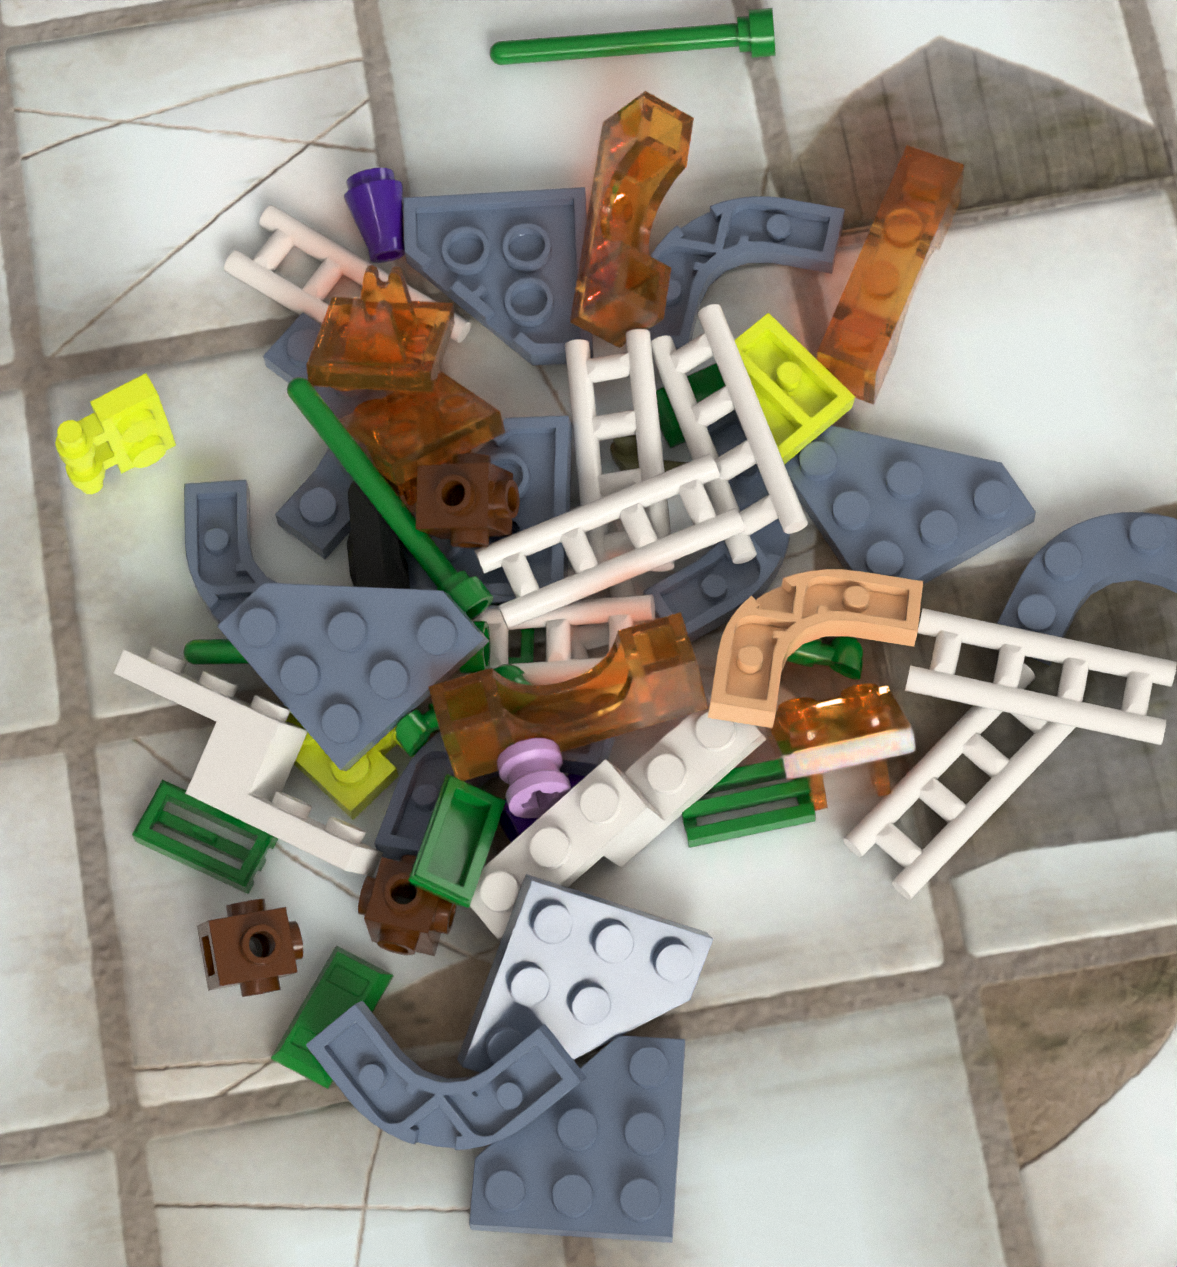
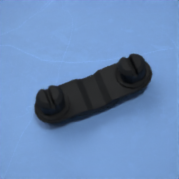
M383 476L400 497L397 484L389 477ZM353 481L348 489L351 530L347 540L349 572L353 586L410 589L408 564L404 555L402 541L356 482Z

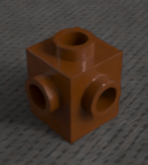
M461 453L453 455L452 464L417 466L416 530L439 539H450V545L459 548L488 547L489 537H508L512 535V518L517 516L520 504L518 487L513 480V473L492 464L491 456L478 453Z
M403 855L400 861L382 857L376 877L367 876L365 878L358 903V914L365 916L364 920L371 941L377 943L384 950L400 955H414L415 952L435 956L441 933L448 935L451 931L457 905L422 890L408 881L416 856ZM398 896L413 899L407 904L397 903Z
M265 899L226 905L228 917L208 920L197 926L208 991L240 985L242 997L281 990L279 978L298 972L296 960L303 958V941L298 923L295 920L288 921L286 907L267 910ZM250 940L257 946V956L249 948Z

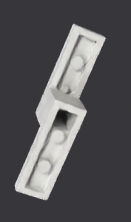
M152 647L148 657L123 650L114 674L216 721L185 794L338 868L373 877L383 852L362 843L366 833L364 830L334 817H329L327 824L324 825L308 817L312 809L311 805L282 793L307 735L305 729L286 721L290 713L288 708L258 695H255L252 703L249 704L234 697L238 689L237 684L206 671L202 672L199 680L183 673L187 661L158 648Z
M710 696L624 773L607 759L590 772L483 867L470 907L494 936L501 941L526 874L569 887L603 856L622 868L682 815L684 810L699 800L767 738L755 725L708 718Z

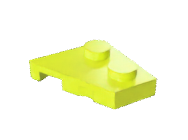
M769 313L735 339L784 465L852 408L855 396Z

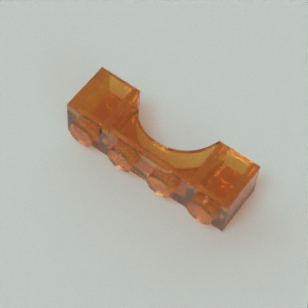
M644 91L602 123L570 323L619 348L626 344V332L633 329L648 330L664 319L671 267L650 256L649 240L652 225L662 200L674 181L687 167L694 117L647 91Z
M908 145L904 150L817 351V360L855 398L871 404L875 403L896 354L905 317L920 277L933 252L936 249L940 250L961 201L965 165Z
M681 612L618 630L615 641L607 655L587 672L567 681L549 685H525L510 681L498 674L494 669L489 668L428 686L441 737L455 777L462 781L498 771L497 759L500 753L519 741L531 738H546L556 742L560 747V751L563 752L709 709L697 660Z

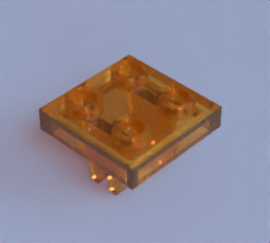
M367 266L363 277L360 298H331L306 364L308 381L312 386L331 387L339 391L373 389L391 390L398 394L406 395L418 392L432 393L455 324L453 303L412 301L400 267H392L388 281L385 282L379 278L376 266Z
M442 371L416 376L408 382L407 387L382 399L377 398L362 402L355 407L353 413L339 419L379 472L398 486L400 496L404 495L409 506L417 501V466L441 465L445 462L446 464H452L453 455L472 453L471 449L506 433L501 413L498 409Z
M872 683L852 685L842 690L841 696L820 701L809 697L784 701L778 705L773 728L765 727L767 738L786 779L791 780L804 776L807 778L810 789L809 795L815 811L828 808L822 772L867 762L872 786L876 788L877 795L880 797L891 794L886 758L916 752L912 726L889 687H879Z

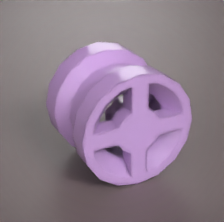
M531 738L519 741L507 747L500 753L497 759L500 778L509 784L506 792L509 811L517 817L539 818L571 790L568 777L559 771L563 764L562 754L559 745L553 740Z

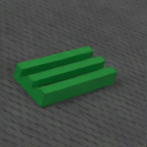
M802 755L732 769L704 795L789 777L792 778V781L696 801L684 810L681 815L688 847L691 848L815 822L816 813L810 797V788L804 772ZM796 797L798 803L797 806L697 826L696 818L755 807Z
M162 779L132 833L135 842L249 894L254 885L253 878L257 871L261 872L267 861L265 856L269 848H274L278 838L185 794L187 790ZM170 802L255 841L251 850L163 809L166 803ZM156 823L243 863L239 870L152 829Z

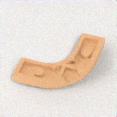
M824 569L785 577L780 587L763 594L756 600L753 596H750L732 615L721 637L708 718L773 728L781 672L785 662L800 646L825 636H848L914 647L919 625L923 581L854 570Z

